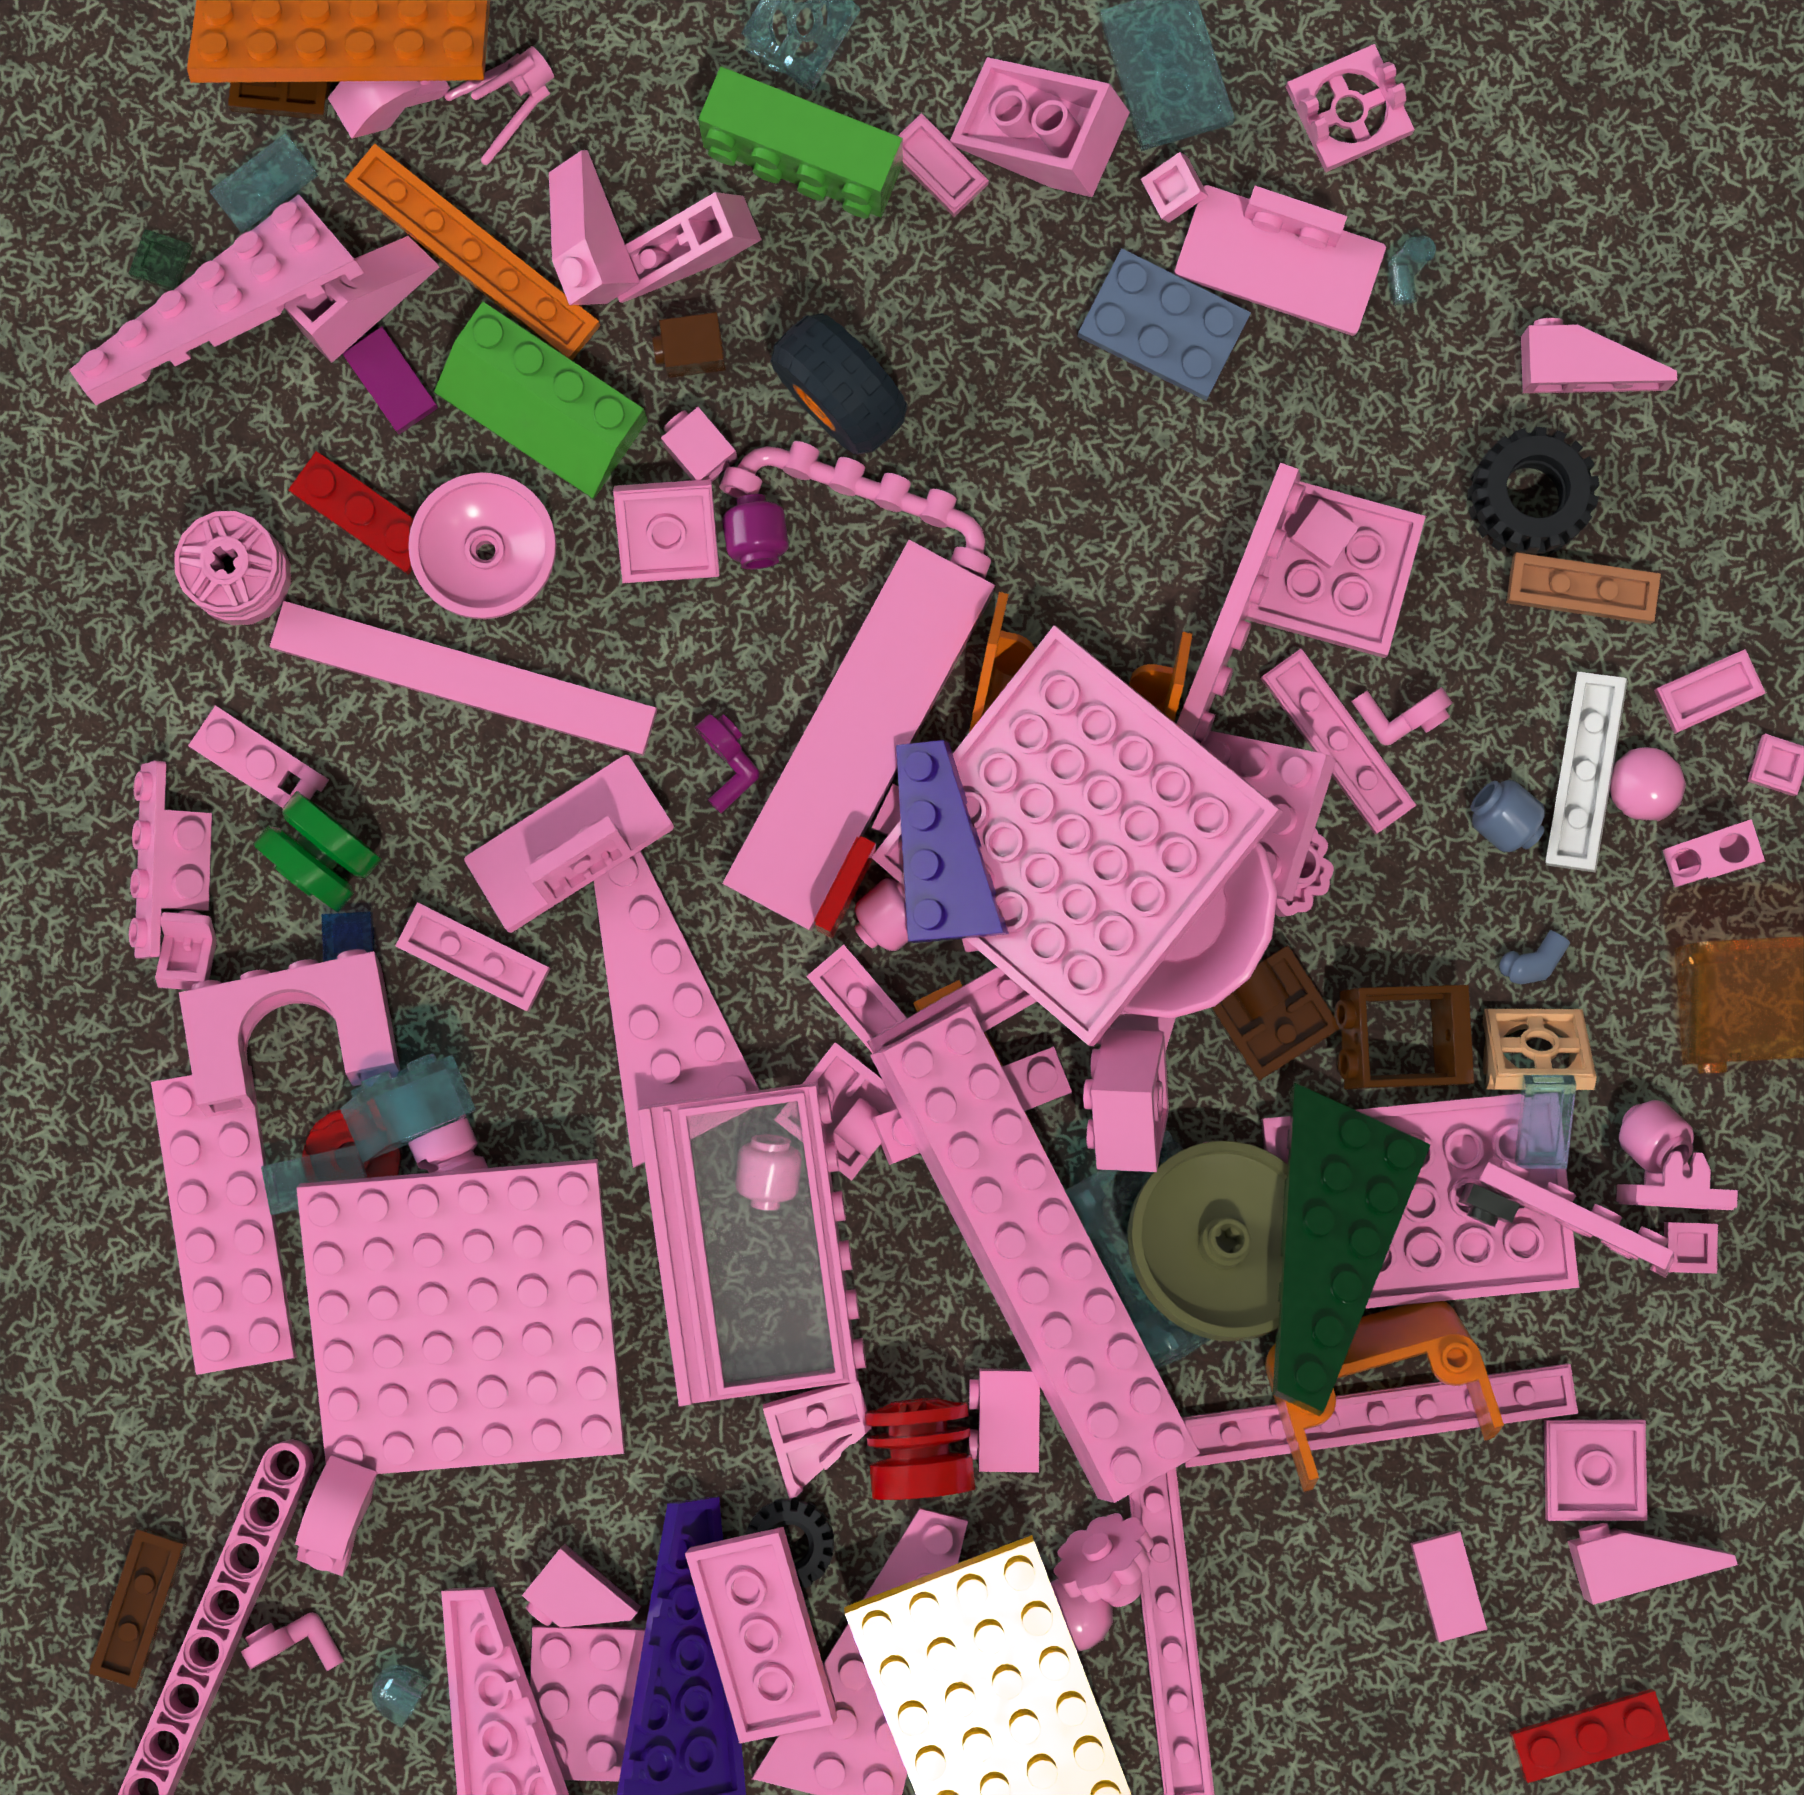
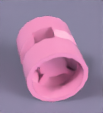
M468 1118L438 1128L408 1143L418 1168L426 1169L429 1173L488 1168L485 1158L477 1156L473 1152L478 1142Z

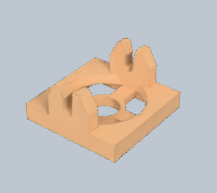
M1484 1009L1483 1027L1486 1041L1483 1056V1074H1486V1089H1595L1597 1077L1582 1009ZM1528 1029L1523 1032L1521 1037H1506L1517 1030ZM1532 1038H1541L1549 1041L1553 1048L1547 1051H1537L1530 1048L1526 1042ZM1503 1053H1522L1525 1057L1534 1061L1535 1068H1518ZM1558 1053H1569V1067L1566 1069L1552 1068L1551 1060Z

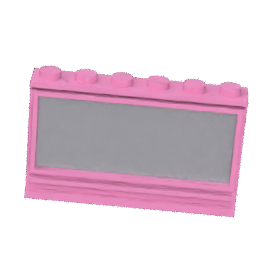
M814 1082L640 1107L638 1109V1118L679 1406L842 1383H857L858 1369L866 1368V1357L863 1338L854 1339L851 1320L859 1319L860 1316L856 1289L847 1290L844 1271L853 1270L850 1242L849 1240L840 1241L838 1221H845L846 1213L842 1191L833 1192L831 1172L839 1171L836 1143L826 1142L824 1123L832 1122L829 1093L820 1094L819 1084Z

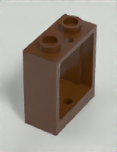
M1469 985L1373 987L1339 991L1340 1000L1335 1008L1336 1023L1342 1033V1050L1338 1056V1070L1340 1076L1344 1079L1345 1090L1474 1084ZM1431 1001L1435 1073L1370 1075L1366 1003Z

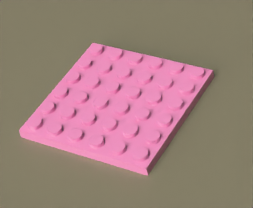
M1054 625L953 753L968 801L966 804L973 827L977 830L982 846L979 848L987 873L991 875L996 891L994 896L1000 915L1004 917L1009 933L1007 935L965 939L1089 1046H1094L1283 811L1070 636ZM900 820L873 854L872 859L905 886Z
M598 1159L300 1183L297 1186L325 1463H327L330 1455L374 1470L377 1474L624 1454V1432Z

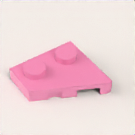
M859 1379L857 1383L828 1385L763 1404L764 1415L789 1499L797 1497L803 1491V1487L823 1469L827 1470L838 1460L841 1453L850 1444H855L872 1429V1426H866L865 1412L868 1410Z

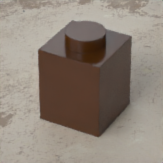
M717 312L659 320L661 335L652 336L656 365L665 364L668 378L726 370Z

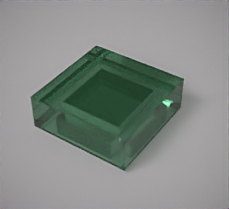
M145 229L128 274L132 278L168 290H174L180 285L193 247L189 243Z

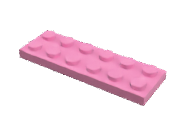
M249 1066L255 1107L207 1118L197 1105L192 1075L151 1082L196 1375L297 1357L251 1066Z

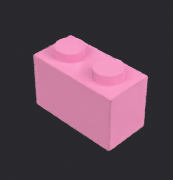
M979 1368V1379H970L969 1409H979V1430L970 1429L969 1454L972 1455L973 1460H978L979 1472L1039 1473L1040 1385L1031 1369Z

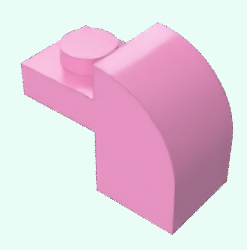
M340 81L328 97V100L353 139L390 128L405 108L440 99L450 87L446 81Z
M330 1455L311 1495L295 1542V1545L299 1546L296 1560L307 1563L320 1571H329L340 1576L344 1575L350 1562L356 1532L371 1503L377 1476L376 1471Z

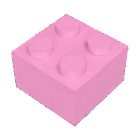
M1107 1029L1103 1035L1100 1049L1092 1050V1079H1086L1084 1084V1108L1092 1109L1093 1119H1089L1087 1124V1148L1095 1149L1096 1166L1099 1170L1157 1172L1169 1113L1164 1031Z

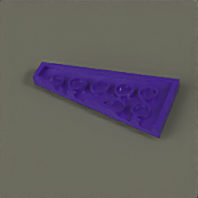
M704 1497L667 1503L617 1795H746L742 1743H739L685 1556L690 1547L723 1540L719 1497Z

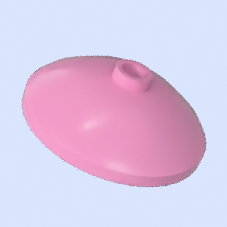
M493 473L462 475L435 489L418 509L409 535L411 566L423 590L433 601L447 611L472 619L503 617L527 605L539 594L548 581L556 556L554 526L539 498L518 481ZM484 544H491L495 547L494 556L488 560L478 557V550Z

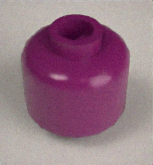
M749 494L739 497L737 505L727 510L723 515L722 521L728 556L732 560L740 562L741 568L752 570L772 567L779 563V557L788 550L789 542L784 510L780 505L766 501L765 495Z

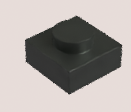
M1466 1184L1458 1201L1470 1207L1467 1216L1492 1227L1496 1226L1498 1220L1512 1223L1520 1204L1476 1184Z

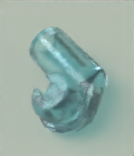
M1422 235L1409 238L1389 259L1388 274L1394 306L1417 302L1414 276L1436 254L1435 243L1430 237Z

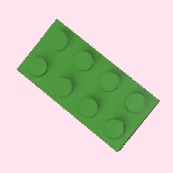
M721 66L698 119L703 147L709 150L708 155L714 160L730 166H734L736 161L753 167L752 172L763 180L779 183L780 179H784L798 185L797 190L801 194L817 201H823L825 196L842 202V208L846 212L864 219L869 218L870 214L882 217L903 166V138Z

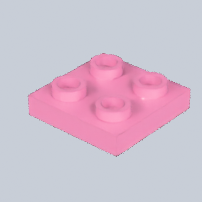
M835 1042L803 1084L818 1082L820 1094L829 1093L832 1122L824 1123L826 1142L836 1143L839 1171L852 1181L881 1144L871 1119L897 1107L883 1080ZM798 1101L788 1102L774 1120L803 1142Z

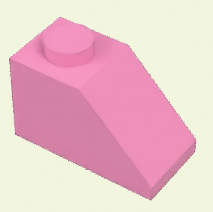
M566 1544L558 1550L522 1595L529 1601L526 1609L532 1616L546 1626H549L553 1621L560 1628L630 1621L641 1608L640 1605Z

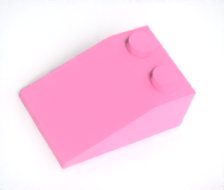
M987 57L950 142L958 149L1048 187L1093 197L1130 112L1109 83Z

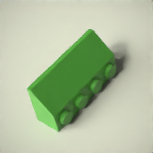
M483 301L455 340L434 390L436 395L593 500L648 422L644 408Z

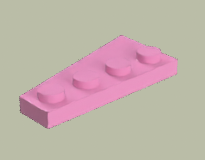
M1503 1160L1500 1167L1490 1162L1487 1163L1479 1179L1483 1186L1540 1215L1546 1216V1214L1556 1217V1222L1582 1236L1589 1238L1595 1236L1601 1239L1603 1245L1627 1259L1638 1260L1640 1258L1651 1263L1650 1270L1666 1278L1674 1262V1251L1666 1248L1669 1241L1666 1237L1642 1226L1638 1234L1619 1225L1622 1219L1620 1215L1597 1204H1594L1592 1211H1589L1573 1203L1576 1197L1574 1193L1554 1183L1548 1182L1546 1188L1543 1189L1527 1181L1530 1172L1513 1163Z

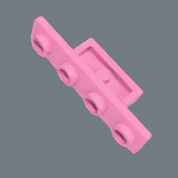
M152 761L142 764L141 771L136 774L134 780V796L140 803L139 820L134 823L132 831L133 847L138 850L137 869L132 873L130 883L131 895L133 898H136V918H133L130 923L129 942L131 947H135L134 956L137 959L155 958L160 955L161 909L209 910L212 813L165 810V761Z

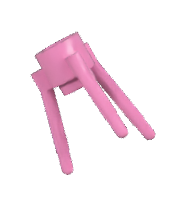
M533 46L519 55L517 53L505 63L485 72L484 80H468L444 95L447 101H452L473 91L471 93L472 99L479 100L507 83L518 96L521 97L526 92L530 95L482 156L481 162L484 165H488L496 154L500 152L534 107L550 95L545 84L554 78V74L546 60Z

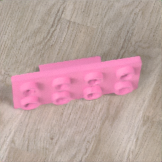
M1209 185L1204 186L1208 196L1197 203L1174 271L1175 275L1187 281L1351 336L1357 334L1386 250V246L1383 243L1344 231L1343 228L1347 219L1345 215L1258 186H1254L1250 199Z
M624 755L471 852L464 858V861L502 925L509 933H512L673 830L674 825L630 756Z

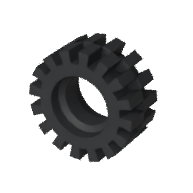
M800 1498L776 1499L758 1511L752 1518L745 1535L776 1529L783 1525H795L801 1528L808 1537L809 1549L807 1554L800 1561L795 1562L794 1565L800 1586L805 1589L811 1586L815 1580L820 1579L828 1565H830L834 1551L833 1529L826 1515L823 1512L821 1513L816 1508V1505L811 1502L801 1501Z

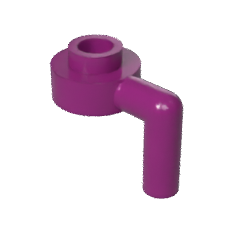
M708 714L694 728L711 749L736 772L708 799L709 803L721 814L758 780L759 770L742 751V747L737 742L743 736L739 729L723 714L718 719Z

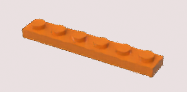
M375 143L345 178L344 181L349 188L543 342L570 360L576 357L601 326L600 322L581 306L569 305L567 297L562 291Z

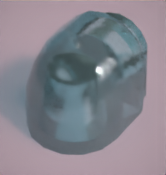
M402 1665L390 1666L382 1670L375 1678L372 1686V1702L382 1716L403 1728L430 1686L431 1680L411 1668Z

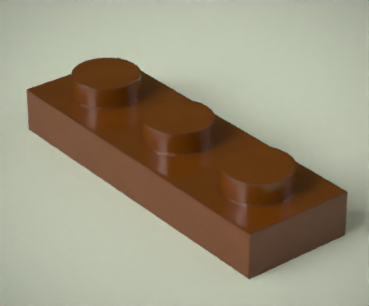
M142 1527L136 1529L88 1672L89 1674L135 1689L140 1686L187 1542Z

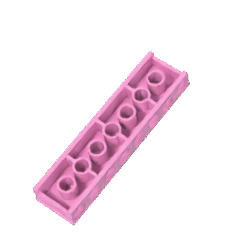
M908 540L722 884L812 931L815 926L814 919L856 837L864 835L898 772L896 745L910 744L915 741L993 596L994 584Z

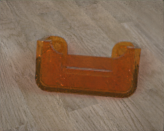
M1804 936L1706 941L1674 948L1683 1065H1697L1698 1074L1728 1072L1727 1063L1804 1058Z

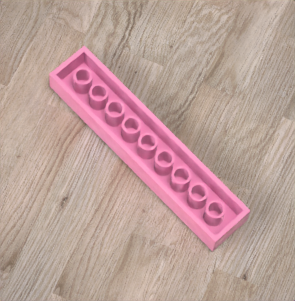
M968 1006L954 1010L871 1054L870 1056L914 1139L922 1158L1097 1498L1115 1503L1199 1455L1200 1453L972 1008Z

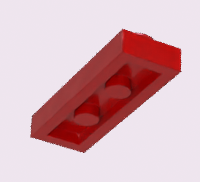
M316 451L288 491L409 575L413 570L409 557V535L414 519Z
M1652 1688L1510 1732L1522 1774L1527 1783L1670 1740L1656 1692Z

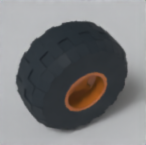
M823 313L804 316L774 345L770 362L782 383L821 427L851 453L858 455L874 452L904 423L908 405L901 391L863 345L830 316Z

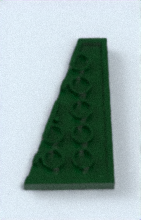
M1294 1083L1290 1088L1289 1105H1291V1120L1287 1137L1289 1155L1287 1179L1285 1180L1281 1242V1256L1283 1259L1278 1293L1280 1311L1279 1329L1276 1334L1273 1395L1320 1416L1326 1408L1430 1144Z

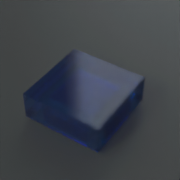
M372 912L321 914L323 962L335 960L340 953L348 950L362 949L367 953L375 952Z

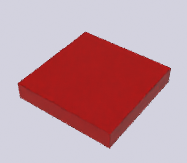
M861 835L856 837L814 919L818 932L833 939L873 861L872 856L876 852V843Z

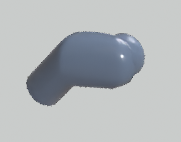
M1549 930L1536 952L1522 955L1515 951L1507 952L1500 961V972L1502 975L1509 977L1511 982L1519 985L1546 980L1569 947L1570 941L1562 935Z

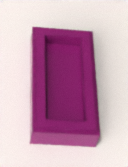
M380 327L343 353L347 362L398 435L438 409L434 400L383 327Z

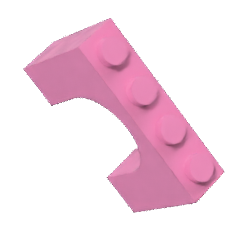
M362 949L348 950L340 953L335 960L321 963L312 959L301 960L290 964L287 970L273 973L267 970H253L242 974L240 980L221 983L218 980H206L192 985V990L179 992L196 1101L206 1118L255 1107L247 1060L249 1038L255 1026L265 1015L281 1006L289 1004L316 1006L326 1011L336 1020L345 1073L352 1086L401 1076L382 968L374 951L367 953Z

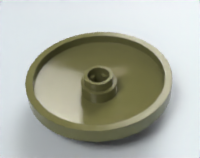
M1213 1141L1194 1145L1176 1153L1157 1168V1172H1153L1146 1180L1134 1201L1128 1225L1129 1255L1135 1276L1142 1290L1152 1304L1167 1319L1190 1333L1219 1341L1255 1339L1279 1328L1280 1302H1278V1293L1282 1276L1283 1257L1281 1256L1284 1189L1288 1172L1287 1163L1268 1151L1253 1145L1233 1141Z

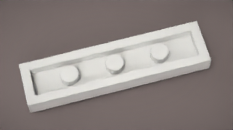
M1577 672L1545 862L1547 866L1596 873L1628 683L1627 678Z

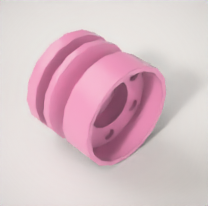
M215 511L195 520L181 535L174 553L175 575L182 591L214 619L230 625H251L270 617L285 600L291 585V564L283 546L253 517L237 511ZM226 556L234 559L233 564L236 568L229 574L224 570L225 565L222 562Z

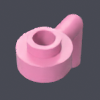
M1440 687L1389 722L1368 690L1351 701L1378 741L1383 745L1393 744L1419 726L1423 728L1425 733L1429 732L1450 717L1446 708L1453 703L1444 689Z
M313 1612L278 1630H275L272 1623L267 1624L245 1637L249 1647L241 1651L251 1670L308 1636L326 1671L344 1662L322 1619Z

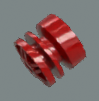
M937 1397L894 1401L882 1408L865 1412L866 1426H888L889 1433L868 1436L867 1445L874 1448L890 1449L891 1458L869 1464L872 1499H918L953 1495L975 1490L972 1455L949 1451V1443L970 1437L969 1427H947V1420L969 1416L967 1402H952Z

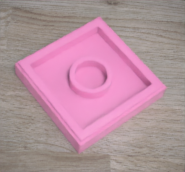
M712 479L614 486L613 495L622 583L719 577Z
M1544 1420L1546 1520L1647 1521L1646 1420Z

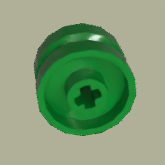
M296 791L281 811L284 819L301 833L300 837L295 839L282 828L268 825L253 845L276 865L275 869L308 896L314 895L339 913L353 896L354 891L352 885L334 868L340 864L356 877L367 878L382 858L324 810Z

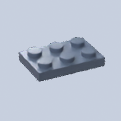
M1121 248L1077 337L1207 401L1251 312Z

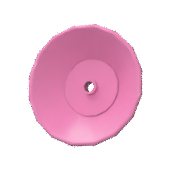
M1260 842L1257 843L1123 1009L1125 1012L1174 1019L1215 1007L1251 978L1272 940L1278 895L1266 850Z

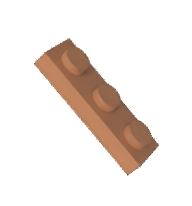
M1516 552L1512 557L1506 603L1652 624L1655 621L1661 574Z

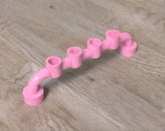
M794 441L790 451L770 446L754 449L743 457L737 468L727 467L719 487L723 492L735 498L749 494H758L762 480L755 475L757 470L764 466H774L783 469L785 473L801 480L811 479L828 485L832 490L847 496L857 495L872 500L886 510L893 512L903 511L918 516L921 520L932 526L940 528L949 527L958 530L965 537L966 547H956L950 562L984 580L986 578L991 559L984 554L985 537L983 530L973 517L963 511L954 509L957 499L948 492L930 489L925 499L908 493L911 482L902 476L885 473L881 483L862 477L865 466L860 462L846 457H839L836 466H830L817 461L820 454L817 448L800 441Z

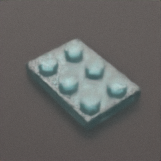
M1134 0L1100 10L1099 17L1141 151L1234 123L1235 117L1198 0Z

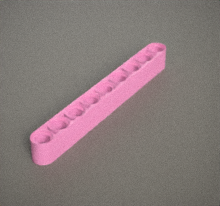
M293 1439L282 1441L269 1448L264 1454L118 1795H140L138 1791L140 1778H148L154 1781L158 1787L159 1795L174 1794L312 1472L314 1464L313 1453L303 1442ZM282 1450L291 1451L299 1460L298 1472L293 1477L285 1476L277 1467V1458ZM261 1497H270L276 1501L279 1507V1516L275 1522H265L260 1518L257 1505ZM243 1543L251 1544L259 1553V1563L254 1569L245 1568L238 1560V1548ZM221 1590L231 1591L237 1596L239 1609L236 1615L225 1614L219 1608L217 1599ZM201 1637H209L217 1643L219 1656L216 1661H207L199 1654L197 1646ZM181 1684H189L197 1690L199 1695L197 1707H186L180 1702L178 1688ZM160 1731H169L176 1736L179 1743L177 1754H167L161 1750L158 1745Z

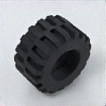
M1535 427L1531 433H1527L1525 428L1516 430L1510 437L1504 436L1497 441L1474 470L1470 479L1473 483L1468 489L1467 500H1472L1473 506L1469 509L1471 520L1478 518L1481 525L1477 528V531L1482 538L1489 534L1494 539L1491 546L1498 551L1503 547L1511 549L1510 556H1513L1516 552L1542 556L1545 552L1552 554L1574 539L1592 518L1590 514L1597 507L1599 496L1594 495V491L1599 487L1598 476H1591L1590 473L1595 464L1590 456L1585 459L1580 456L1579 452L1583 449V446L1576 440L1571 446L1564 442L1567 434L1556 430L1551 436L1546 434L1547 427ZM1531 468L1546 474L1553 481L1558 491L1559 502L1555 513L1544 518L1530 517L1521 513L1512 504L1507 491V480L1512 472L1518 469Z

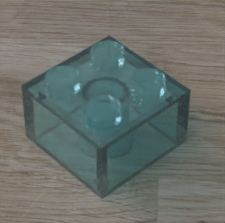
M434 1053L408 1063L407 1068L397 1072L395 1078H392L390 1072L386 1071L362 1081V1086L350 1091L352 1099L340 1108L363 1163L409 1145L408 1143L414 1139L462 1120L476 1110L453 1055L437 1061Z

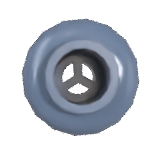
M1506 780L1501 783L1498 781L1490 782L1476 795L1471 804V810L1474 812L1472 816V826L1504 853L1513 852L1520 847L1525 850L1529 849L1543 835L1544 827L1541 825L1545 816L1543 804L1514 780Z

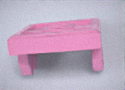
M1375 44L1288 81L1286 84L1288 94L1325 173L1412 135L1415 130L1404 108L1406 102L1405 87L1403 83L1397 85L1395 83V65L1391 62L1383 63ZM1342 74L1363 75L1374 82L1379 88L1362 95L1357 91L1348 89ZM1328 82L1335 98L1331 103L1330 110L1318 114L1319 102L1316 95L1322 85ZM1345 97L1357 99L1363 107L1362 117L1356 122L1351 123L1341 120L1336 114V104L1339 100ZM1386 103L1384 122L1377 133L1370 136L1364 123L1368 116V111ZM1338 125L1343 129H1349L1356 143L1335 140L1329 136V127Z
M1672 1151L1663 1166L1661 1174L1649 1173L1645 1170L1644 1185L1617 1184L1616 1202L1623 1205L1734 1210V1208H1737L1738 1190L1710 1189L1711 1169L1703 1153H1693L1689 1167L1688 1162L1683 1166L1681 1152Z

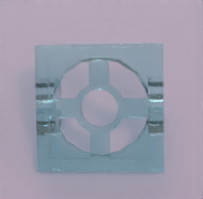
M760 0L741 33L749 40L745 51L752 55L760 56L761 58L758 62L777 72L787 73L803 88L814 90L861 9L852 0H807V2L799 3L793 0ZM824 4L828 13L826 30L823 28V15L821 11ZM809 8L813 13L814 24L812 30L802 36L797 30L796 19L802 9ZM777 9L787 17L788 34L780 47L776 42L773 32V16ZM813 40L819 45L813 53L803 58H793L802 41L810 42Z

